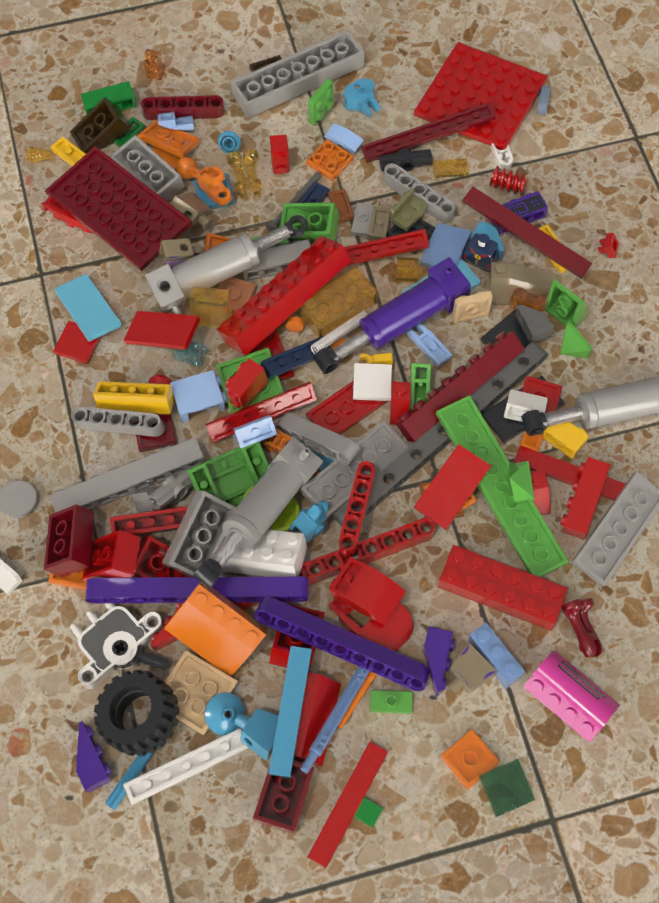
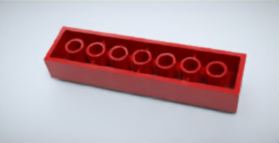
M323 236L316 239L308 249L304 250L299 257L290 262L282 272L278 273L273 280L264 285L256 295L249 298L247 303L238 308L230 318L221 323V326L216 330L226 345L246 356L351 262L343 245Z

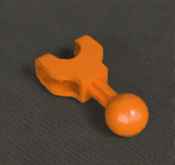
M183 157L179 159L176 164L177 173L183 179L195 178L200 189L213 202L224 206L233 199L230 190L222 183L225 176L220 168L213 165L210 168L206 166L203 170H200L193 158ZM219 194H223L226 197L221 198L219 197Z

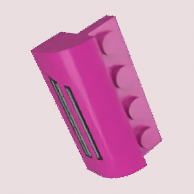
M552 651L523 686L589 743L620 706L556 651Z

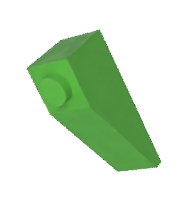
M411 363L410 411L414 408L413 405L421 399L424 400L430 391L431 364Z

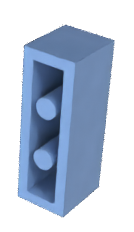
M484 623L469 635L467 641L497 670L495 677L505 689L523 677L525 671L487 623Z

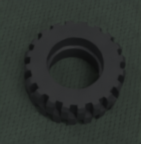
M133 670V674L130 671L122 673L121 677L117 675L112 678L113 682L110 685L107 683L103 687L105 689L102 694L99 693L97 698L99 703L94 707V712L97 714V716H94V724L98 726L96 730L102 736V740L121 753L130 756L135 754L145 756L146 751L153 753L157 751V746L163 747L167 743L165 741L168 736L172 737L174 734L172 729L178 725L179 721L176 718V715L180 714V709L176 705L178 704V699L173 694L172 688L148 671ZM149 696L151 710L146 721L133 730H125L123 716L128 705L139 697Z

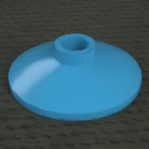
M223 692L216 694L208 701L205 707V722L214 733L227 735L240 728L234 722L239 713L245 715V708L242 701L232 693ZM227 710L230 711V716L228 718H226L224 715L225 711Z

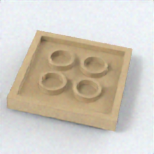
M185 650L165 683L172 688L173 694L178 699V704L176 705L180 709V714L176 715V718L181 723L205 736L209 730L204 717L208 701L216 694L223 692L232 693L238 681Z

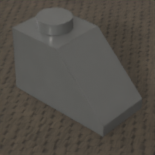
M524 305L517 306L515 316L530 344L551 338L554 325L545 313Z

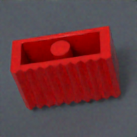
M271 135L270 149L273 173L290 172L287 135Z

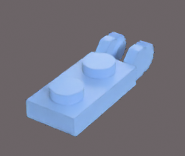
M422 323L416 326V330L421 334L420 336L412 329L406 332L410 339L414 341L437 368L452 358V353Z

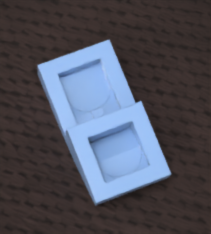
M175 112L158 114V124L160 126L174 130H194L192 116L175 118Z
M335 123L324 135L325 138L334 144L343 146L351 154H354L364 141L352 131Z

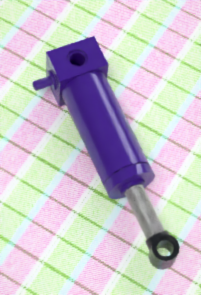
M448 257L428 269L427 279L361 318L359 324L362 332L333 349L324 348L314 355L313 360L323 374H328L337 368L339 360L368 343L378 350L441 310L445 309L448 314L452 312L455 299L463 295L470 296L471 283L453 260Z

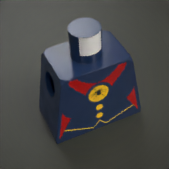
M475 233L461 259L489 273L491 262L499 261L498 243L489 239L487 234Z

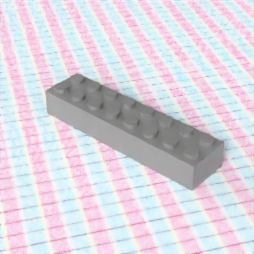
M347 30L231 81L232 96L246 117L250 118L321 86L327 78L332 81L364 67V51Z

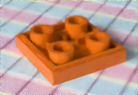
M326 139L306 160V165L320 172L329 180L334 181L354 160V156Z

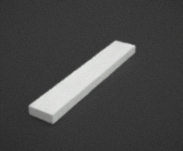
M239 728L124 783L123 786L131 805L249 749L240 740L241 729Z

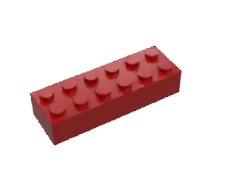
M453 545L438 583V588L550 631H552L556 624L568 589L557 583Z

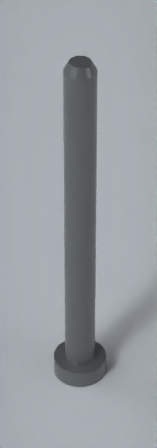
M316 172L289 203H299L314 182L320 179L321 173ZM282 212L273 222L270 221L266 225L269 232L278 229L281 223Z

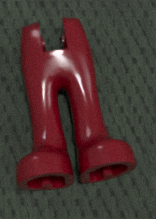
M592 598L582 601L580 599L563 604L561 607L576 634L580 652L587 658L598 657L603 653L600 639L588 618V611L594 606Z

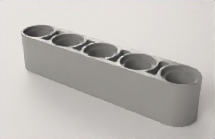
M390 163L385 166L384 183L400 195L408 192L411 188L414 189V196L428 204L427 213L443 223H449L453 220L455 204L398 165Z
M77 407L71 413L72 420L83 430L155 437L162 435L165 431L164 423L154 413Z
M286 412L274 425L275 428L296 438L310 450L343 465H349L360 452V447L354 441L289 412Z

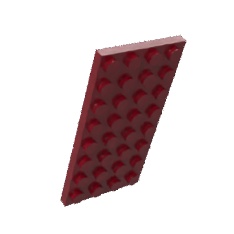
M96 146L45 190L48 197L141 272L159 256L162 240L177 239L192 225V221Z

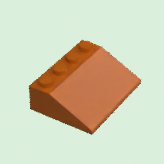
M199 582L164 628L218 670L230 677L250 656L267 633L266 627L213 587L208 589L201 582Z

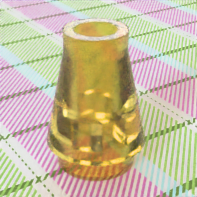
M30 146V148H26L27 162L33 164L51 160V150Z

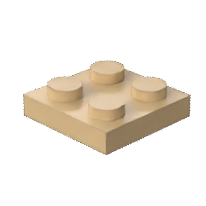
M480 291L474 295H463L455 299L452 314L454 324L489 316L493 298L491 291Z

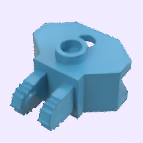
M359 79L346 86L343 94L345 98L343 106L347 110L363 112L367 117L371 115L369 107L378 112L380 106L374 99L375 83L371 79Z
M321 500L318 504L316 503L308 509L304 508L298 514V518L292 522L289 529L293 533L299 530L304 534L306 543L315 539L328 525V518L325 515L330 507L327 501Z

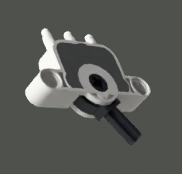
M108 603L105 606L109 611L100 618L92 610L87 611L86 615L93 624L86 630L82 631L75 623L70 626L78 638L80 649L90 660L78 674L79 681L86 689H94L115 672V668L123 670L134 665L139 667L140 663L161 670H165L168 666V658L145 652L144 648L151 642L154 634L160 632L164 627L160 615L156 612H149L137 621L126 608L116 606L114 603ZM151 621H159L155 627H149ZM124 647L125 651H121L119 654L118 650H122ZM88 674H94V678L90 682H85V677Z

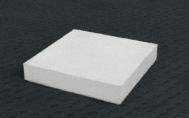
M355 363L353 400L391 401L392 365Z

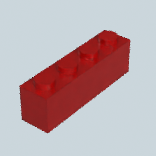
M591 457L587 458L586 463H581L578 473H581L580 480L576 479L572 488L575 491L574 497L570 496L566 505L569 508L568 514H563L560 525L563 526L562 533L582 540L585 539L611 464Z
M189 505L112 516L109 518L111 533L121 530L130 534H139L179 528Z

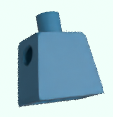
M256 709L250 718L239 713L234 724L243 729L240 738L241 742L267 761L273 750L278 715L261 709Z

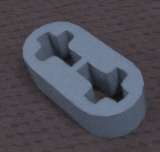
M542 85L537 114H546L550 86Z

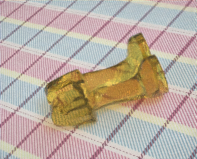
M255 149L246 150L243 154L248 174L246 178L243 172L241 154L239 152H230L226 156L227 163L235 171L237 182L234 186L241 199L247 198L246 187H252L253 197H259L261 194L262 183L255 173V164L259 159L258 151Z

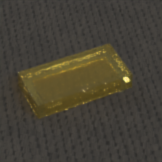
M467 158L432 160L434 178L468 176Z

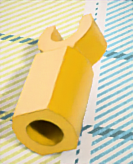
M391 352L373 354V356L368 354L360 355V361H367V363L363 364L393 365Z

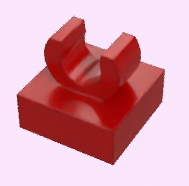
M607 233L605 239L599 240L603 247H598L597 249L600 254L606 253L609 258H616L619 242L614 233Z

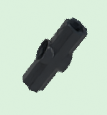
M404 148L396 154L379 156L380 170L384 171L385 166L390 163L398 165L407 172L417 166L431 165V150L411 151L408 148Z

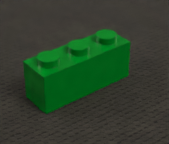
M129 81L81 94L86 114L104 97L116 104L121 111L137 107Z

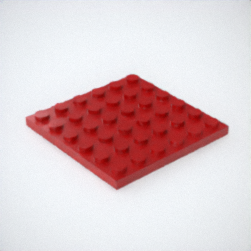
M457 42L415 108L414 116L433 122L490 103L495 114V120L457 133L489 146L494 144L499 150H505L510 145L541 92L542 85H545L548 76Z

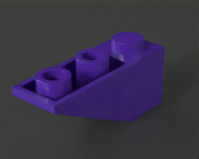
M428 627L423 653L427 667L430 670L429 674L435 696H439L440 690H445L447 679L443 678L445 670L449 671L451 659L447 657L449 651L453 652L455 639H451L453 632Z
M80 721L76 772L84 790L89 794L111 782L112 780L109 775L112 774L108 763H103L101 756L104 754L99 743L95 744L92 739L95 734L90 724L86 726L83 721Z

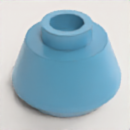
M225 131L218 138V146L224 153L234 154L240 149L241 140L235 132Z

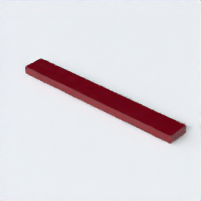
M486 103L363 145L361 150L366 163L378 160L379 156L396 154L401 149H410L495 120V114L490 103Z
M472 186L463 198V203L580 279L583 278L592 265L590 261Z

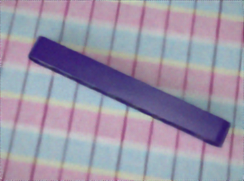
M263 597L255 612V619L261 624L413 691H423L425 689L430 673L426 665L272 597Z

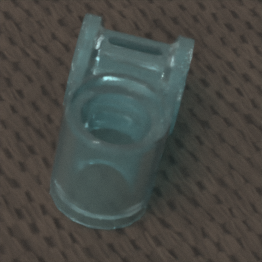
M190 342L187 350L177 351V349L171 348L175 360L195 367L202 366L204 354L208 352V348L205 345Z

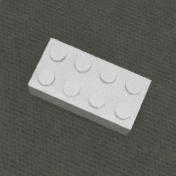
M267 530L252 549L238 547L222 567V571L265 577H299L308 549L305 536L302 533Z

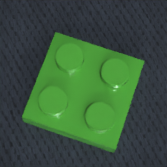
M328 78L308 100L309 124L313 126L323 119L324 114L334 104L333 81Z

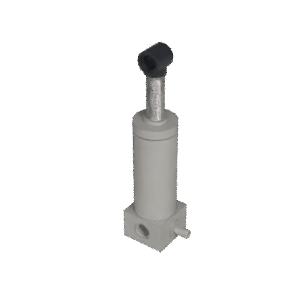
M294 215L288 222L284 223V226L254 240L249 239L246 232L172 268H170L169 264H166L146 274L145 277L163 313L173 311L174 314H182L179 307L187 304V298L260 264L258 252L288 237H301L306 232V220L301 215ZM294 223H300L302 225V228L297 230L294 229L292 225Z
M659 375L649 379L578 394L576 406L548 413L539 412V410L528 411L521 416L528 436H535L542 433L547 427L576 420L580 421L584 429H591L658 414Z
M292 437L265 470V473L224 521L222 528L227 538L211 558L205 559L192 576L209 589L221 575L222 567L238 547L252 549L291 499L323 463V460L296 438Z

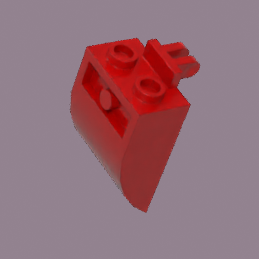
M351 556L347 562L343 563L339 575L332 580L329 589L334 600L383 625L387 624L406 593L392 579Z

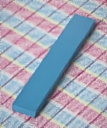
M290 647L269 775L288 778L291 776L312 649Z

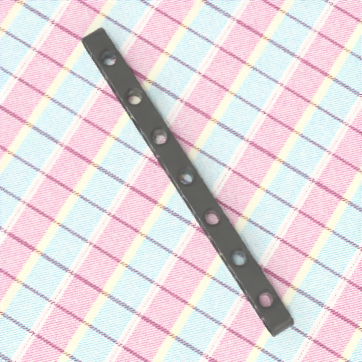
M536 342L529 344L523 352L470 395L481 415L482 412L496 404L544 362L548 353ZM440 421L374 477L365 516L452 442L448 434L441 435L439 433L442 431L446 432ZM413 455H418V456H420V458H419V459H414V458H412V456H413ZM391 479L393 482L385 483L383 480ZM361 488L357 492L364 493L366 490ZM349 499L332 516L341 526L343 525ZM354 506L352 509L354 511H360L362 508ZM350 524L347 527L351 529L355 524Z

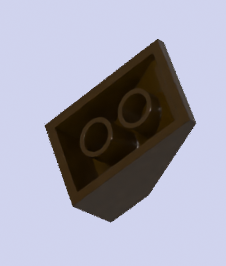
M104 97L70 133L80 150L87 154L95 146L101 148L114 142L116 139H120L131 126L119 107Z

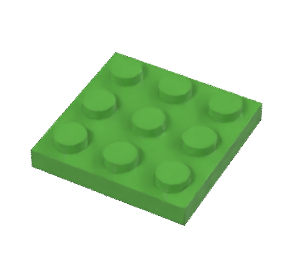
M269 348L215 365L231 413L241 410V408L237 409L230 404L225 388L226 381L230 376L236 374L239 365L242 362H246L248 358L259 365L262 360L270 358ZM266 375L268 383L249 406L283 393L279 377L276 376L269 379Z

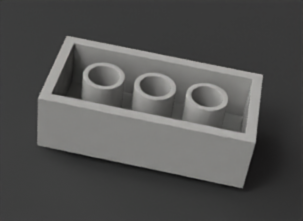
M136 135L109 156L167 202L184 188L181 175Z
M196 491L162 564L188 577H193L192 575L205 559L211 558L220 547L225 537L222 528L223 523L236 507L206 491Z

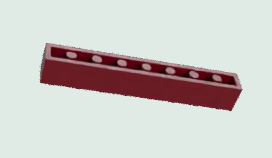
M513 331L499 333L493 343L490 342L483 346V351L471 356L468 359L469 362L465 366L461 365L458 367L452 377L449 376L442 380L440 387L430 390L424 400L421 399L413 405L414 408L411 411H406L399 416L400 420L395 424L408 442L417 441L439 422L436 416L438 410L473 394L525 350Z

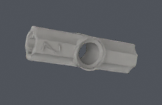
M188 467L177 476H169L159 489L150 494L148 501L151 507L155 510H160L174 499H182L188 489L193 486L187 470L193 467Z

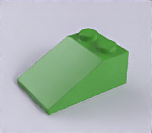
M284 203L280 227L284 226V223L288 222L294 215H301L306 220V232L301 237H288L289 239L298 241L309 239V243L313 244L316 239L323 236L336 241L340 213L335 203ZM294 223L292 227L298 230L302 228V225Z
M556 279L552 281L544 310L565 327L567 322L570 321L576 328L586 318L589 311L588 306L581 298Z

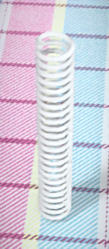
M363 310L312 344V352L316 354L315 352L330 346V344L335 343L345 334L360 326L358 324L359 320L367 315L365 313L366 310Z

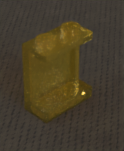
M192 287L189 304L192 315H197L201 319L198 325L218 328L223 321L232 316L233 312L228 307V290Z

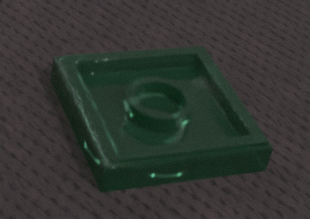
M518 759L478 775L495 817L535 801Z

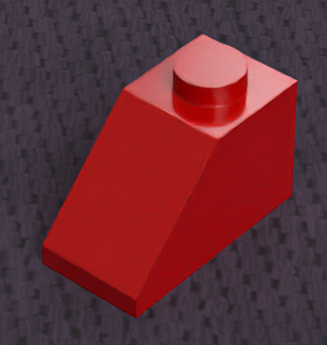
M392 381L389 425H396L395 423L400 420L399 416L406 411L409 412L411 382Z
M545 470L531 471L535 498L532 501L541 515L550 514L549 485Z

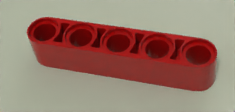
M363 461L357 467L339 537V552L345 557L355 554L375 476V467L369 461ZM363 471H369L370 474H369V475H363L361 472H363ZM359 488H363L366 490V492L359 493L357 492V490ZM354 506H359L362 509L360 511H354L352 508ZM350 524H355L357 528L349 529L347 526ZM345 542H349L353 546L350 548H345L343 544Z

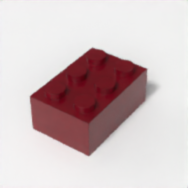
M76 504L49 515L44 561L45 571L64 577L90 567L94 512Z
M293 761L290 778L269 775L268 769L254 812L253 821L295 835L315 773L314 767H311L310 771L305 773L301 770L303 764Z

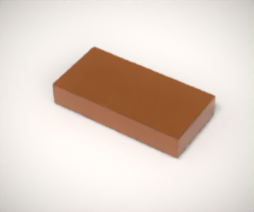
M345 189L328 192L330 203H335L340 213L338 224L354 220V214Z

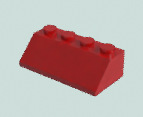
M308 672L293 760L305 762L310 747L337 704L340 683L323 675ZM327 745L313 765L323 766Z

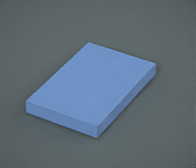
M438 223L429 241V248L425 249L420 260V266L432 268L448 257L458 266L471 237V230Z

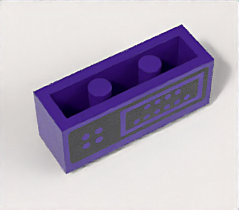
M539 191L528 193L524 197L512 199L508 203L502 204L529 223L545 218L548 211V206ZM492 222L493 226L497 229L499 235L508 232L499 225Z

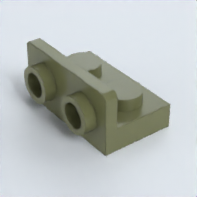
M412 188L405 192L398 204H394L390 210V221L407 232L428 209L427 203L414 196L415 190Z

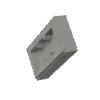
M357 203L351 235L368 237L374 205Z

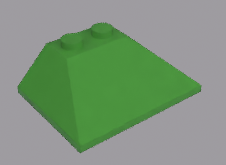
M256 442L243 448L237 447L187 470V473L195 491H206L224 502L237 507L242 501L245 492L257 483L269 467L260 443Z

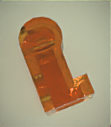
M146 49L144 66L147 78L162 79L165 63H162L161 51ZM154 70L157 74H152L151 71Z
M516 288L509 299V305L516 310L518 305H524L542 312L547 296L543 294L537 296L528 293L522 288Z

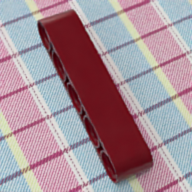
M218 95L146 97L141 101L143 117L147 120H158V114L175 112V118L192 116L193 119L221 118L225 113L223 98Z

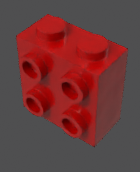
M250 358L239 365L236 374L230 376L225 384L227 396L230 399L229 402L237 409L239 407L241 409L248 407L268 383L264 368Z

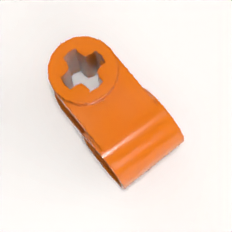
M275 428L277 434L269 437L262 445L268 451L278 455L292 437Z

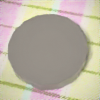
M22 480L13 481L6 484L0 491V509L11 518L26 517L37 506L38 495L35 488L28 482Z

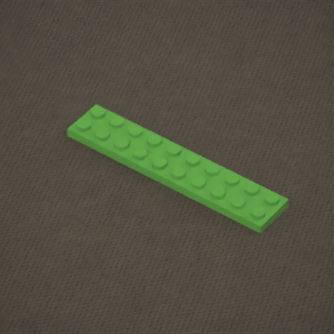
M469 395L438 410L436 416L455 448L460 444L491 465V468L479 483L478 488L527 572L543 577L566 565L569 561L534 502L528 500L515 503L509 478L510 462L471 396Z

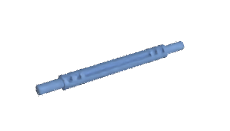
M358 666L313 745L310 747V753L301 767L303 772L308 773L317 757L321 756L370 671Z

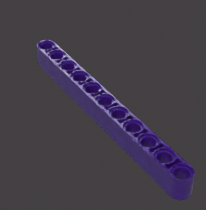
M195 577L91 578L87 580L85 601L94 604L184 603L200 581ZM218 577L211 586L232 603L260 602L263 597H272L281 602H304L308 600V578Z

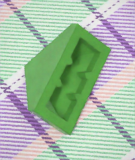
M570 321L567 322L563 334L561 354L584 359L589 358L593 348Z
M529 461L509 464V478L515 503L534 500Z

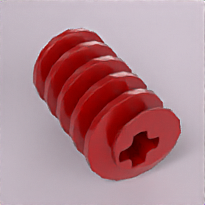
M496 166L489 186L493 183V187L497 188L500 184V190L506 187L507 192H510L513 188L514 194H517L520 190V196H523L528 179H526L525 173L520 178L518 171L513 176L511 169L508 173H506V168H503L500 172L499 166Z

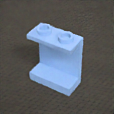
M214 370L170 382L182 423L189 421L188 414L217 405H220L222 411L225 410L224 403H227L225 393L220 392L219 387H222L220 377H215Z
M267 415L234 428L235 434L232 437L240 448L274 436L277 433L271 416Z

